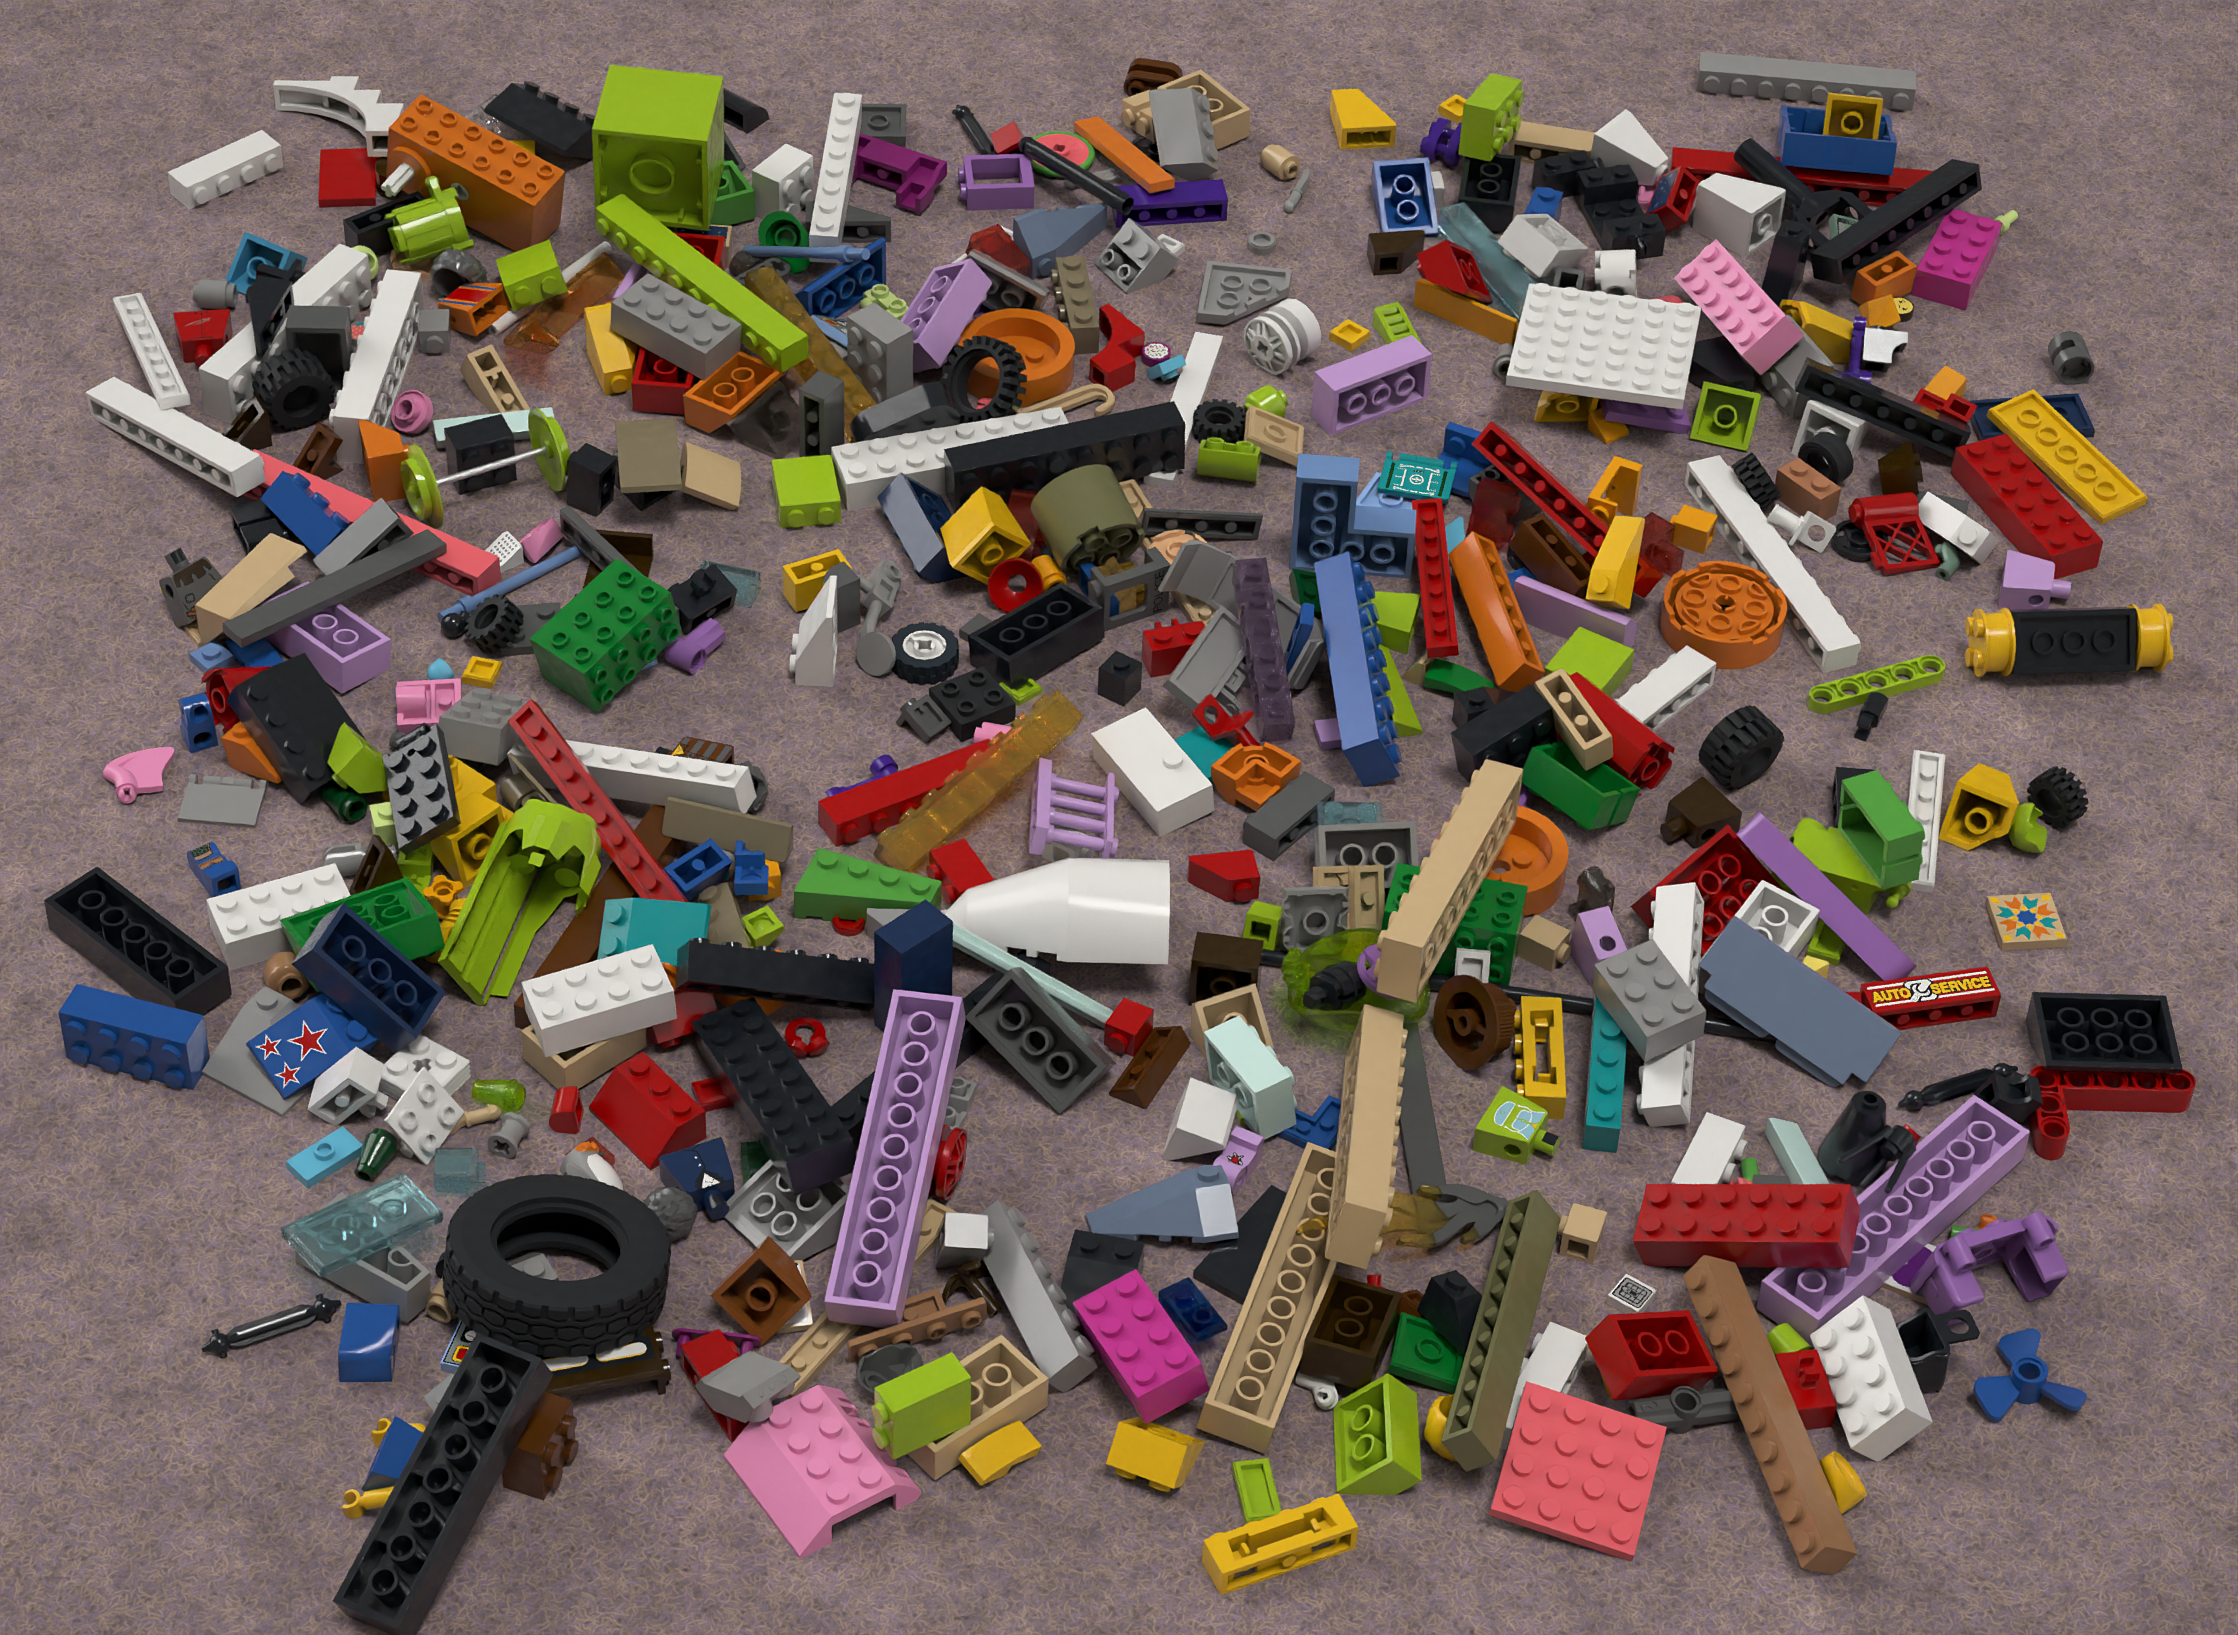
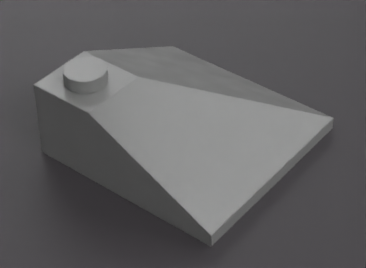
M264 986L242 1007L203 1068L202 1075L283 1118L313 1089L314 1085L283 1100L246 1044L249 1040L299 1008V1006L288 997Z
M769 1160L727 1201L729 1212L724 1218L756 1247L769 1235L794 1261L804 1260L838 1242L850 1187L838 1178L794 1196L771 1160Z

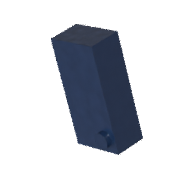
M926 899L874 932L875 1026L883 1033L894 989L952 996L953 921Z
M345 903L322 918L292 962V965L362 1026L366 1027L370 1033L394 1053L418 1037L446 993L444 989Z

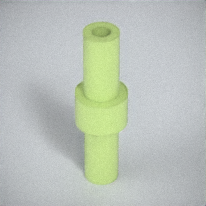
M2010 210L2004 216L2001 215L1994 219V221L2002 222L2000 235L2010 228V224L2017 220L2018 214L2016 211Z

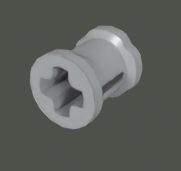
M513 1112L504 1114L501 1118L500 1128L496 1133L490 1135L488 1139V1147L498 1156L508 1159L513 1158L518 1151L520 1140L530 1133L529 1122L522 1115Z

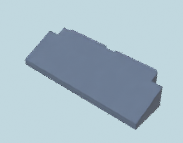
M1736 916L1731 919L1699 963L1701 968L1711 974V977L1704 985V988H1706L1705 998L1708 1002L1758 1037H1766L1769 1033L1776 1037V1048L1778 1051L1830 1087L1844 1084L1852 1073L1864 1082H1867L1877 1071L1903 1033Z

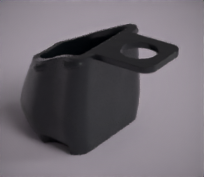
M1920 1308L1914 1316L1896 1323L1921 1392L1936 1391L1938 1393L1942 1389L1950 1355L1949 1344L1975 1340L1980 1334L1971 1313L1967 1310L1934 1315L1930 1308ZM1954 1319L1962 1320L1968 1325L1969 1330L1966 1333L1957 1334L1952 1332L1947 1324Z

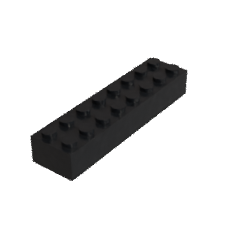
M1172 401L944 449L945 493L955 514L981 486L1000 495L1006 506L1033 501L1038 492L1052 480L1068 471L1087 465L1100 464L1110 467L1119 483L1143 478L1151 473L1185 469V422L1175 402Z
M754 997L737 1001L729 1007L707 1013L701 1018L691 1021L699 1054L794 1196L853 1172L856 1152L852 1136Z
M477 1332L333 1599V1602L347 1616L391 1635H416L554 1375L541 1358Z

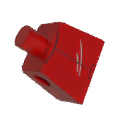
M230 309L173 313L176 337L185 363L195 362L199 368L232 338Z

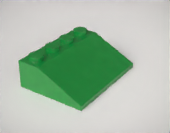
M407 877L280 920L281 926L296 956L322 918L343 903L409 960L430 957L436 951L445 947L437 912ZM308 979L317 992L322 991Z

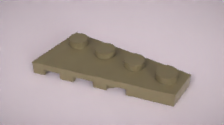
M724 882L717 886H710L699 893L698 903L711 905L707 935L710 943L722 945L724 942H739L743 948H751L750 938L745 931L746 925L740 916L741 910L730 884Z

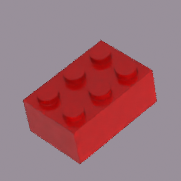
M1689 1310L1610 1314L1585 1337L1613 1400L1671 1395L1672 1391L1680 1386H1688L1698 1392L1719 1372Z

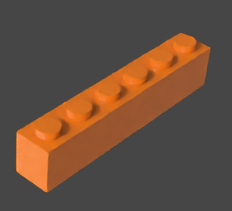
M1472 531L1448 554L1453 567L1452 572L1459 582L1460 593L1469 608L1468 614L1474 621L1478 632L1477 637L1486 652L1485 658L1491 665L1496 685L1502 690L1518 692L1529 684L1532 686L1545 674V670L1494 542Z

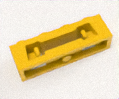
M1521 996L1520 1008L1516 1010L1514 1015V1030H1519V1034H1514L1513 1053L1520 1055V1059H1515L1514 1078L1521 1080V1084H1516L1515 1093L1544 1108L1548 1112V1119L1563 1120L1567 1097L1562 998ZM1549 1032L1546 1047L1547 1074L1538 1073L1537 1081H1534L1536 1073L1535 1042L1546 1043V1035Z
M1339 1493L1326 1498L1321 1497L1309 1504L1294 1509H1285L1277 1515L1263 1520L1250 1521L1244 1526L1231 1531L1213 1534L1211 1537L1203 1540L1202 1563L1219 1594L1224 1595L1356 1549L1358 1525ZM1328 1541H1331L1333 1544L1312 1552L1313 1546L1316 1547ZM1255 1567V1572L1234 1579L1235 1573L1247 1571Z

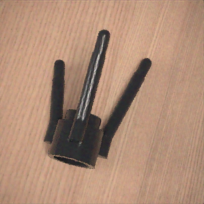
M1886 1125L1878 1134L1837 1159V1162L1842 1164L1881 1141L1879 1151L1883 1157L1861 1181L1859 1186L1862 1189L1866 1188L1889 1161L1895 1162L1898 1159L1899 1161L1884 1190L1887 1194L1891 1193L1909 1157L1916 1151L1914 1146L1916 1143L1915 1138L1906 1128L1900 1125H1895L1893 1128Z

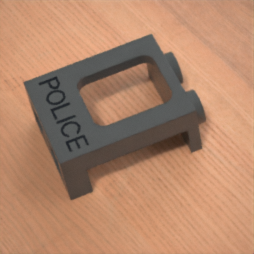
M1157 547L1145 550L1144 565L1108 577H1104L1097 567L1090 568V582H1088L1089 599L1103 607L1104 631L1168 610L1169 591L1160 592L1158 588L1171 565ZM1143 584V596L1145 599L1141 607L1109 617L1110 597L1112 594Z

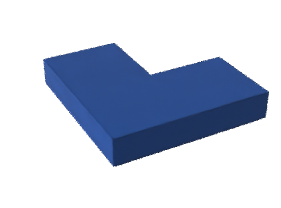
M1329 1095L1313 1116L1295 1109L1296 1125L1275 1134V1136L1305 1149L1307 1142L1332 1150L1337 1143L1341 1100Z

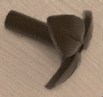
M978 1258L963 1264L956 1271L958 1274L948 1279L942 1294L945 1305L954 1290L962 1286L966 1287L975 1299L984 1297L987 1304V1314L990 1318L1000 1312L1001 1307L978 1280V1278L991 1276L986 1264L979 1261Z

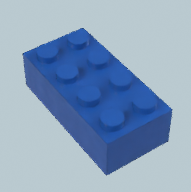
M80 984L75 985L58 1012L66 1057L79 1064L88 1063L103 1067L111 1072L119 1071L135 1075L139 1079H151L167 1083L174 1088L183 1087L194 1090L202 1076L203 1068L210 1059L204 1015Z

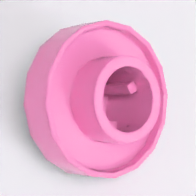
M417 390L404 391L396 398L391 409V420L398 430L411 435L423 431L430 423L433 415V404L430 398Z

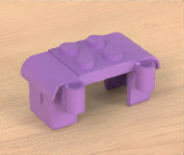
M2039 1211L2020 1220L2017 1218L2005 1222L2004 1219H1998L1977 1231L1974 1228L1962 1230L1953 1238L1939 1244L1912 1278L1910 1284L1911 1291L1914 1295L1918 1294L1920 1290L1922 1291L1934 1315L1963 1310V1307L1984 1301L1983 1293L1971 1270L2001 1261L2003 1258L2026 1302L2052 1294L2069 1273V1268L2055 1243L2056 1238L2054 1235L2058 1231V1226L2050 1217L2045 1216L2043 1212ZM1954 1319L1949 1321L1947 1325L1950 1326L1963 1321Z

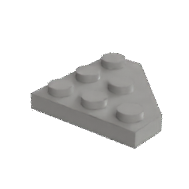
M1207 261L1197 311V322L1226 325L1289 296L1292 270Z

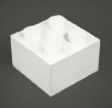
M784 144L752 170V188L755 190L756 217L764 219L765 216L775 211H785L795 216L806 206L805 201L814 200L813 155Z

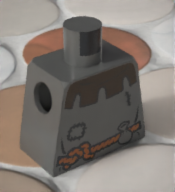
M181 547L164 556L173 572L159 580L161 590L177 628L197 619L195 604L223 579L211 562L204 556L189 563Z

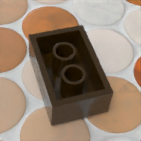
M1333 1274L1305 1338L1300 1373L1354 1389H1361L1373 1382L1396 1330L1402 1293Z

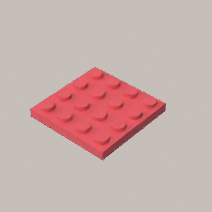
M1526 1381L1488 1515L1605 1554L1632 1561L1667 1427Z

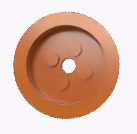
M1019 308L991 311L973 319L960 334L961 339L958 345L963 347L962 341L966 339L972 340V336L982 337L983 335L1007 342L1017 349L1015 352L1020 353L1023 357L1019 362L1025 363L1026 370L1020 373L1027 375V382L1020 383V387L1026 388L1025 395L1018 393L1017 396L1018 399L1023 401L1020 408L1029 407L1033 403L1061 395L1071 385L1074 376V338L1070 330L1062 322L1050 315L1035 310ZM992 357L979 361L969 376L967 391L978 399L994 398L997 392L1000 371Z
M1728 561L1697 563V568L1686 572L1681 569L1666 584L1660 615V630L1667 644L1677 653L1685 646H1689L1716 662L1717 669L1750 667L1765 661L1778 649L1782 640L1787 612L1786 598L1780 588L1776 589L1768 582L1769 577L1752 567ZM1719 605H1727L1729 607L1722 611V607Z
M1518 805L1516 823L1485 878L1528 886L1524 916L1532 914L1534 917L1548 910L1557 902L1563 892L1569 855L1567 841L1563 833L1544 815ZM1503 866L1507 870L1502 874L1493 871V869L1503 868Z

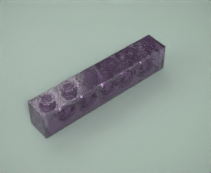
M1265 557L1235 560L1232 584L1260 742L1291 740L1295 727V717L1267 559Z

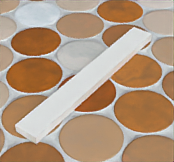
M142 293L114 297L113 304L160 409L164 410L191 405L189 393Z
M1195 332L1185 359L1187 365L1182 367L1170 401L1175 402L1185 422V452L1192 435L1193 413L1197 406L1203 403L1223 346V336ZM1179 470L1151 473L1144 477V483L1173 488Z

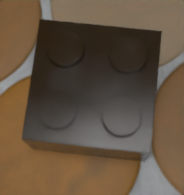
M1197 932L1191 959L1189 1006H1192V1003L1250 984H1256L1259 994L1264 940Z

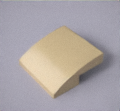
M685 442L680 460V469L683 471L681 479L682 490L679 491L728 510L734 511L737 509L741 493L740 463Z
M1384 865L1313 867V887H1349V911L1347 918V929L1349 932L1382 931L1385 909Z

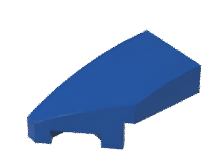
M736 840L735 895H768L769 867L765 865V853L760 850L749 851L745 848V842Z

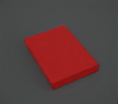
M367 148L321 149L319 208L376 206L377 182L375 164L377 157H368Z

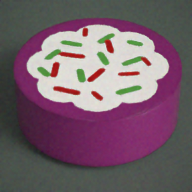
M1150 342L1143 346L1141 360L1146 366L1153 367L1169 360L1171 350L1164 343Z

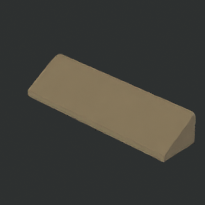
M670 796L666 800L662 826L663 836L696 844H702L711 838L722 850L735 852L736 840H741L745 842L747 850H760L765 853L766 860L786 863L794 848L793 824Z

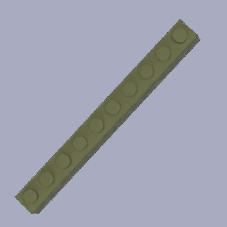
M1538 1190L1508 1201L1441 1440L1466 1472L1478 1467L1489 1466L1497 1461L1561 1218Z

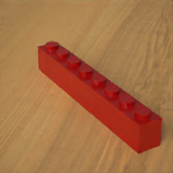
M1491 421L1474 440L1472 445L1596 558L1610 525L1506 430ZM1640 553L1633 592L1645 598L1664 575Z

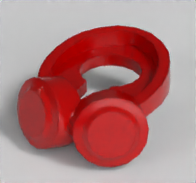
M802 1017L795 1019L785 1029V1042L795 1057L804 1058L808 1054L812 1057L820 1055L830 1045L826 1038L824 1026L814 1018ZM808 1026L814 1029L815 1033L810 1037L808 1045L802 1042V1038L795 1034L799 1027Z

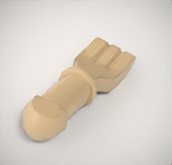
M490 1104L488 1107L474 1111H464V1114L449 1135L456 1134L465 1125H467V1128H470L471 1125L497 1120L501 1115L500 1107Z

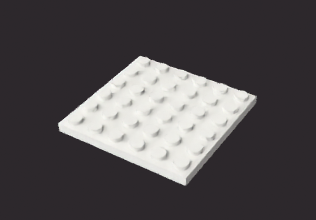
M1529 283L1507 372L1506 385L1683 410L1701 307L1690 303L1678 304L1665 302L1661 299L1649 300L1636 298L1632 295L1619 296L1607 294L1603 291L1590 292L1578 290L1574 287L1560 288L1544 283Z

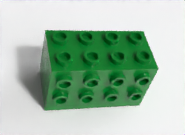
M616 558L530 638V642L542 677L594 712H597L603 705L609 703L620 689L630 683L636 674L648 663L653 662L669 643L674 642L682 632L671 592Z
M1397 863L1384 909L1382 930L1388 929V922L1392 912H1398L1402 894L1409 893L1412 877L1414 874L1419 875V866ZM1485 878L1433 973L1454 976L1457 948L1487 950L1491 952L1488 982L1509 985L1517 955L1519 935L1522 931L1528 886Z

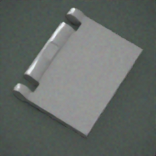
M189 775L188 785L177 818L178 822L256 827L268 789V780H260L259 789H253V779L204 775L203 784H197L198 775Z

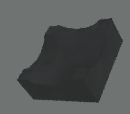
M983 666L929 688V696L952 722L949 726L960 742L973 738L976 727L982 728L983 722L1005 725L1015 721L1016 703Z

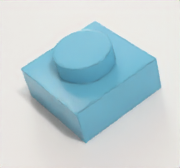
M1181 354L1146 369L1150 380L1161 376L1162 381L1179 375L1177 369L1187 364Z

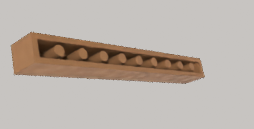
M1703 1255L1682 1277L1802 1569L1831 1575L1836 1574L1858 1554L1736 1262Z

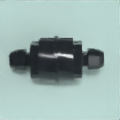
M1345 960L1326 966L1322 971L1316 973L1310 978L1309 990L1303 995V1005L1312 1010L1320 1009L1331 1014L1350 1008L1354 1003L1360 1001L1366 996L1367 986L1358 974L1357 965Z

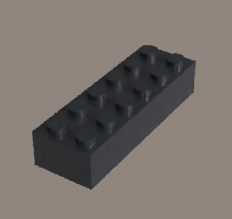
M98 866L44 900L49 929L140 1000L202 1015L232 995L229 971L226 964Z

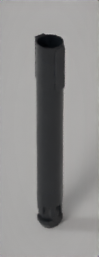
M1024 137L1019 141L1018 147L1021 153L1027 154L1036 162L1100 199L1103 203L1126 216L1130 213L1134 205V199L1129 194L1109 182H1105L1034 140L1032 137Z

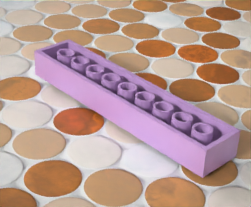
M893 990L824 1300L829 1321L888 1328L902 1322L966 1020L962 997Z
M1973 1095L1915 1146L1916 1151L1909 1157L1891 1193L1887 1194L1884 1190L1897 1163L1856 1198L1861 1212L1849 1268L1777 1267L1762 1280L1756 1309L1779 1325L1789 1323L1813 1348L1814 1346L1810 1338L1813 1332L1862 1295L1869 1298L1885 1281L2023 1160L2030 1131Z

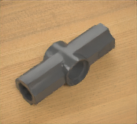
M1680 1386L1675 1388L1671 1395L1628 1400L1626 1404V1413L1628 1415L1665 1426L1676 1434L1687 1433L1693 1429L1694 1425L1737 1420L1739 1416L1728 1388L1697 1392L1691 1387Z

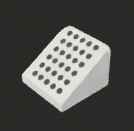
M508 531L502 533L485 550L499 557L501 573L524 563L522 545Z

